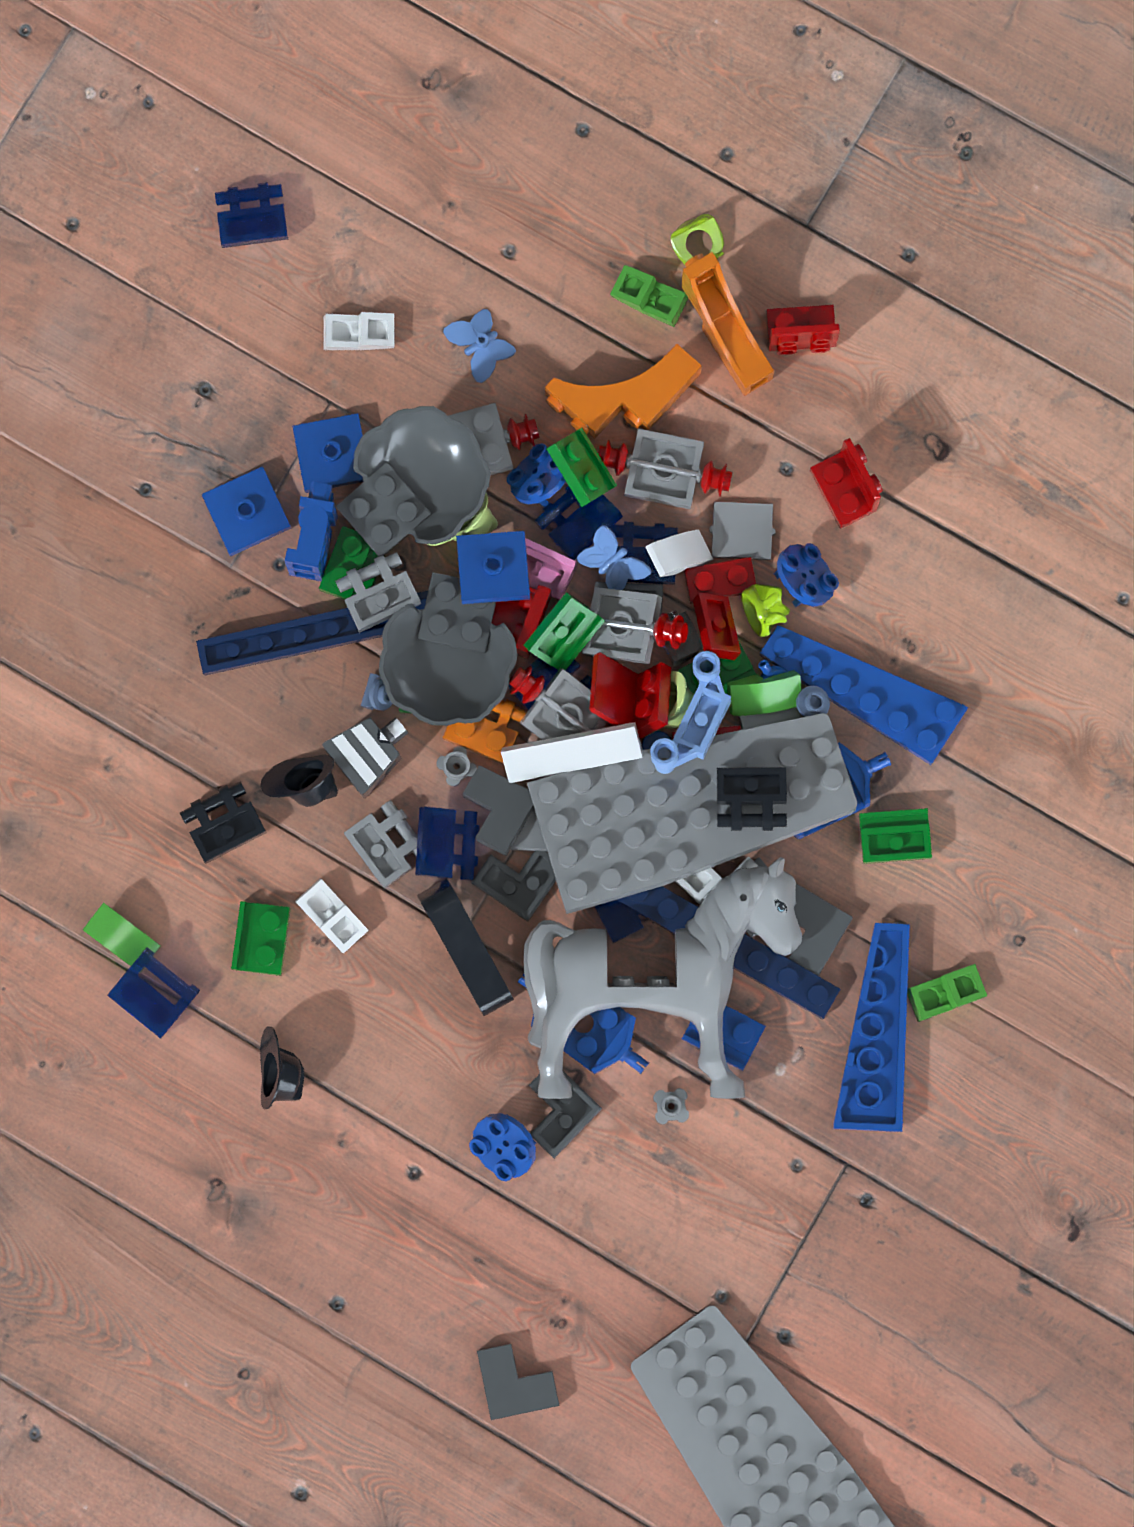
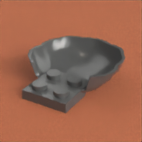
M434 406L402 409L387 417L380 426L370 429L361 437L354 452L353 468L356 473L363 477L364 482L341 501L336 508L378 556L386 555L409 534L414 536L416 543L438 544L456 536L464 522L471 519L480 510L485 499V493L489 487L491 472L487 461L481 454L480 445L476 437L464 424L449 418L445 412Z
M432 572L425 608L419 610L411 603L394 612L383 630V650L380 655L379 673L391 703L404 711L411 712L419 720L431 725L448 726L458 722L465 724L481 721L490 714L491 710L505 697L509 685V675L517 661L515 639L504 623L498 626L492 624L496 602L462 604L460 578Z

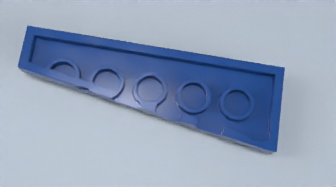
M779 625L759 654V656L768 660L773 665L783 667L787 672L795 670L800 674L801 683L806 686L822 688L827 693L831 702L929 765H932L968 707Z
M874 924L833 1129L902 1132L910 924Z

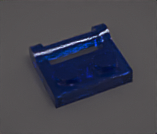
M146 947L109 991L107 996L161 1039L196 997L200 989L194 984L189 986L153 956L155 953ZM144 967L181 996L175 1004L138 975Z

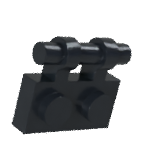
M786 767L717 768V805H731V814H717V827H731V831H742V827H762V831H773V827H787V813H773V804L787 803ZM762 804L761 814H742V805Z
M241 781L230 787L225 785L219 788V793L203 801L200 799L190 803L191 807L180 812L185 824L197 818L201 824L200 827L189 833L205 864L267 833L251 801L238 807L235 799L246 794ZM226 805L229 812L211 821L207 813Z

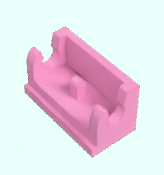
M525 538L529 587L536 590L538 585L550 588L552 590V597L560 600L577 568L576 561Z

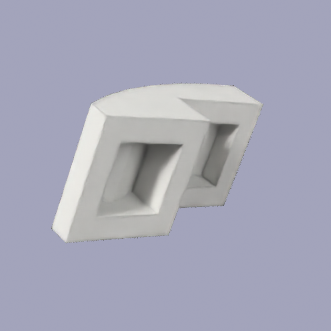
M393 313L325 314L323 317L324 350H375L394 348Z
M699 529L670 536L646 546L660 577L676 575L687 568L703 566L713 560Z
M321 878L295 901L342 953L346 952L369 931Z

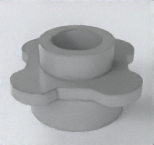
M462 746L455 747L453 752L446 756H440L437 759L438 769L444 771L447 776V784L453 787L458 786L460 780L465 777H472L477 770L476 765L468 759L467 750ZM455 763L460 765L459 769H454Z
M678 1088L674 1092L658 1090L654 1094L653 1100L657 1103L658 1111L655 1119L658 1123L666 1124L668 1121L673 1120L683 1123L689 1118V1112L685 1107L687 1093L684 1089ZM673 1103L675 1105L674 1109L670 1110L668 1104Z

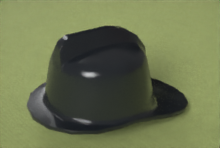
M324 754L283 761L265 773L260 787L263 793L269 797H291L298 804L305 807L317 805L323 800L336 797L338 794L332 774L334 760L331 756Z
M267 1026L263 1031L260 1045L261 1105L263 1109H269L274 1101L300 1100L304 1084V1068L300 1059L294 1053L279 1048L275 1030L273 1027Z

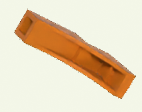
M713 252L706 256H703L701 253L685 263L686 268L683 269L682 289L703 320V332L743 395L746 396L771 381L774 376V369L746 325L727 286L719 261Z
M676 344L650 369L619 383L603 386H585L568 383L554 377L545 386V395L548 397L545 401L557 413L561 414L564 411L573 420L570 423L576 430L583 428L586 435L589 433L594 439L622 410L625 412L623 414L624 419L636 429L641 426L644 430H649L701 374L702 365Z

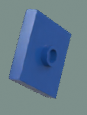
M359 413L292 426L305 493H309L312 481L330 484L332 488L364 482L363 477L356 473L353 468L354 452L363 436Z
M263 466L201 494L230 557L292 529Z
M525 531L456 536L462 604L530 599Z

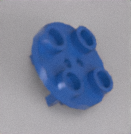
M540 443L532 447L529 455L520 462L517 468L509 472L507 483L510 485L511 493L519 502L528 505L540 504L546 509L550 504L546 499L552 497L567 482L548 453V447Z
M807 543L805 546L800 544L790 545L779 554L777 560L778 570L774 575L777 579H781L784 587L795 598L792 601L795 608L802 603L812 607L822 606L833 596L834 590L839 586L838 578L830 571L826 562L821 558L820 550L814 544Z
M489 1114L477 1123L473 1131V1139L469 1143V1148L486 1168L495 1173L499 1180L509 1181L512 1178L522 1176L531 1169L536 1159V1142L525 1126L508 1114Z

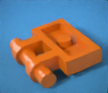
M509 699L506 701L502 700L491 710L500 714L497 723L485 718L474 723H454L447 726L443 740L504 764L501 755L502 748L515 745L519 732L507 728L510 719L520 722L528 711L517 707V703Z

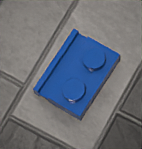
M725 1006L723 1011L722 1027L725 1059L729 1065L743 1071L766 1026L728 1006ZM690 1022L681 1040L700 1049L698 1030Z

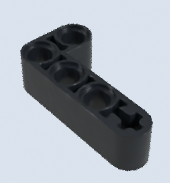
M448 879L418 894V899L483 1016L513 1001L514 999Z

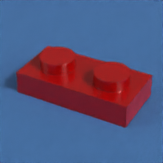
M751 557L691 567L684 570L690 604H693V599L698 593L733 597L741 595L745 589L756 584Z
M698 593L693 599L704 651L713 652L722 659L735 660L740 655L741 650L729 598L727 596Z

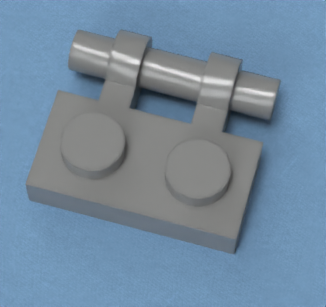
M397 552L387 557L381 555L374 559V563L359 570L353 568L346 572V576L335 581L340 593L350 588H353L356 592L355 595L345 599V603L359 633L390 619L394 612L411 603L415 607L421 604L407 572L405 571L396 576H393L391 569L402 565ZM381 574L383 582L365 589L363 582Z
M391 800L380 807L387 817L380 824L370 813L344 832L346 838L384 889L412 870L405 860V857L413 853L420 863L431 856L424 845L426 843L421 834L416 835L406 821L408 817L402 809L398 810ZM394 828L405 841L399 848L394 845L386 834Z

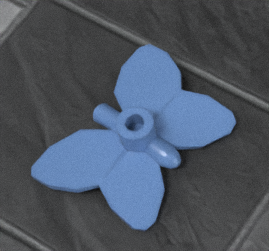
M483 309L475 314L470 322H453L445 327L443 331L448 341L458 346L470 345L464 349V353L467 356L474 353L470 361L473 377L479 383H483L491 376L495 369L496 361L505 360L516 352L515 347L507 341L496 339L498 333L491 331L493 322L488 309Z
M605 525L597 529L593 538L594 546L585 548L577 556V561L580 564L590 568H599V574L606 573L608 589L623 590L628 579L639 580L646 578L652 573L651 568L645 562L634 557L623 558L627 554V549L621 548L616 552L619 543L615 534Z

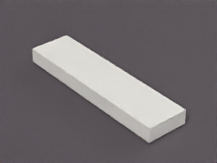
M633 722L503 747L501 755L508 781L513 783L562 772H571L643 758V750L636 723Z

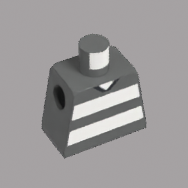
M396 717L381 729L371 718H368L325 741L322 746L365 799L401 760L399 752L393 745L406 736L408 732Z

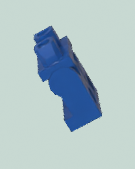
M312 481L309 496L300 497L298 522L301 531L297 550L287 548L285 564L290 576L322 581L332 538L330 526L336 527L338 519L334 504L335 496L332 493V485Z

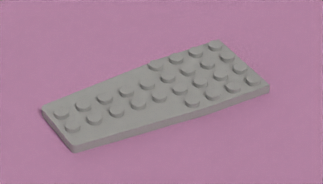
M824 713L715 735L704 760L698 757L675 767L668 774H662L656 770L655 765L651 761L650 749L643 750V758L571 772H562L527 783L566 914L670 884L855 812L857 808V800L831 720ZM786 767L787 803L773 804V813H787V827H773V831H762V827H742V831H731V827H717V814H731V805H717V768ZM762 804L742 805V814L762 813Z
M706 1307L632 1361L631 1370L724 1527H895L852 1466L717 1307Z

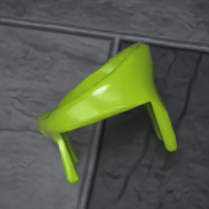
M702 214L697 218L685 221L671 235L672 248L683 264L694 257L687 251L685 244L688 235L696 230H702L711 237L712 248L709 253L713 252L717 259L724 255L721 252L724 247L722 232L718 223L710 214Z
M755 584L745 589L741 594V601L747 620L752 630L760 637L769 636L771 628L776 623L787 622L785 616L789 614L790 609L782 603V589L780 587Z

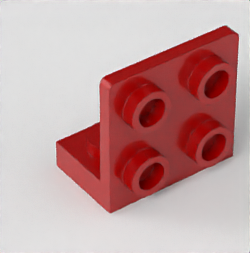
M834 305L772 308L766 310L769 351H777L778 355H792L797 353L798 349H810L812 353H825L830 351L831 347H836L840 325L835 324Z
M850 438L843 441L840 453L810 467V472L840 529L876 512L881 500L880 493L883 492L875 474L869 475L864 465L867 462V458L862 447L859 444L854 446Z
M538 585L537 590L529 587L530 599L496 602L492 624L498 626L504 623L515 639L517 655L529 659L531 652L527 650L524 644L542 623L552 598V590L542 585Z
M601 652L595 654L593 658L590 711L615 726L635 722L640 739L668 725L672 667L660 662L637 674Z

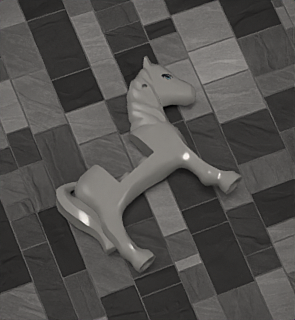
M780 857L769 867L740 868L735 870L730 876L722 878L697 908L694 918L687 921L685 928L675 929V984L669 983L667 976H647V983H634L633 976H613V983H607L606 929L594 928L576 931L553 920L541 921L531 931L524 944L525 985L531 999L534 1014L532 1028L528 1034V1041L531 1045L541 1048L537 1061L540 1074L538 1097L547 1099L572 1097V1084L563 1073V1051L569 1034L575 1025L587 1015L599 1010L626 1007L665 1013L691 1021L698 1030L700 1039L698 1068L711 1079L710 1097L723 1099L744 1098V1081L729 1069L725 1059L722 1031L723 1011L732 985L735 954L747 930L760 936L773 952L784 956L794 952L802 942V932L794 911L796 881L792 875L783 871L785 859ZM555 937H562L554 948L553 939Z

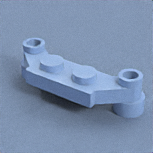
M700 652L693 659V673L697 678L699 686L673 740L667 738L658 739L651 746V761L655 765L656 770L662 774H668L675 767L698 757L704 760L731 703V696L724 693L720 680L719 657L713 652Z

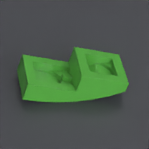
M624 265L610 293L611 297L629 307L675 327L688 300L685 292L657 282L654 276Z
M792 670L765 679L756 674L728 682V695L731 696L730 714L732 716L757 715L797 707L796 698L801 691L800 674Z
M105 903L99 907L83 928L84 932L139 973L142 972L161 947V945Z
M975 964L907 989V995L918 1022L987 997Z

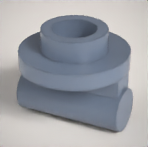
M370 673L361 707L370 710H387L391 707L392 703L385 691V685L380 675Z
M808 686L799 692L796 698V706L803 717L821 713L827 714L830 708V700L822 688Z

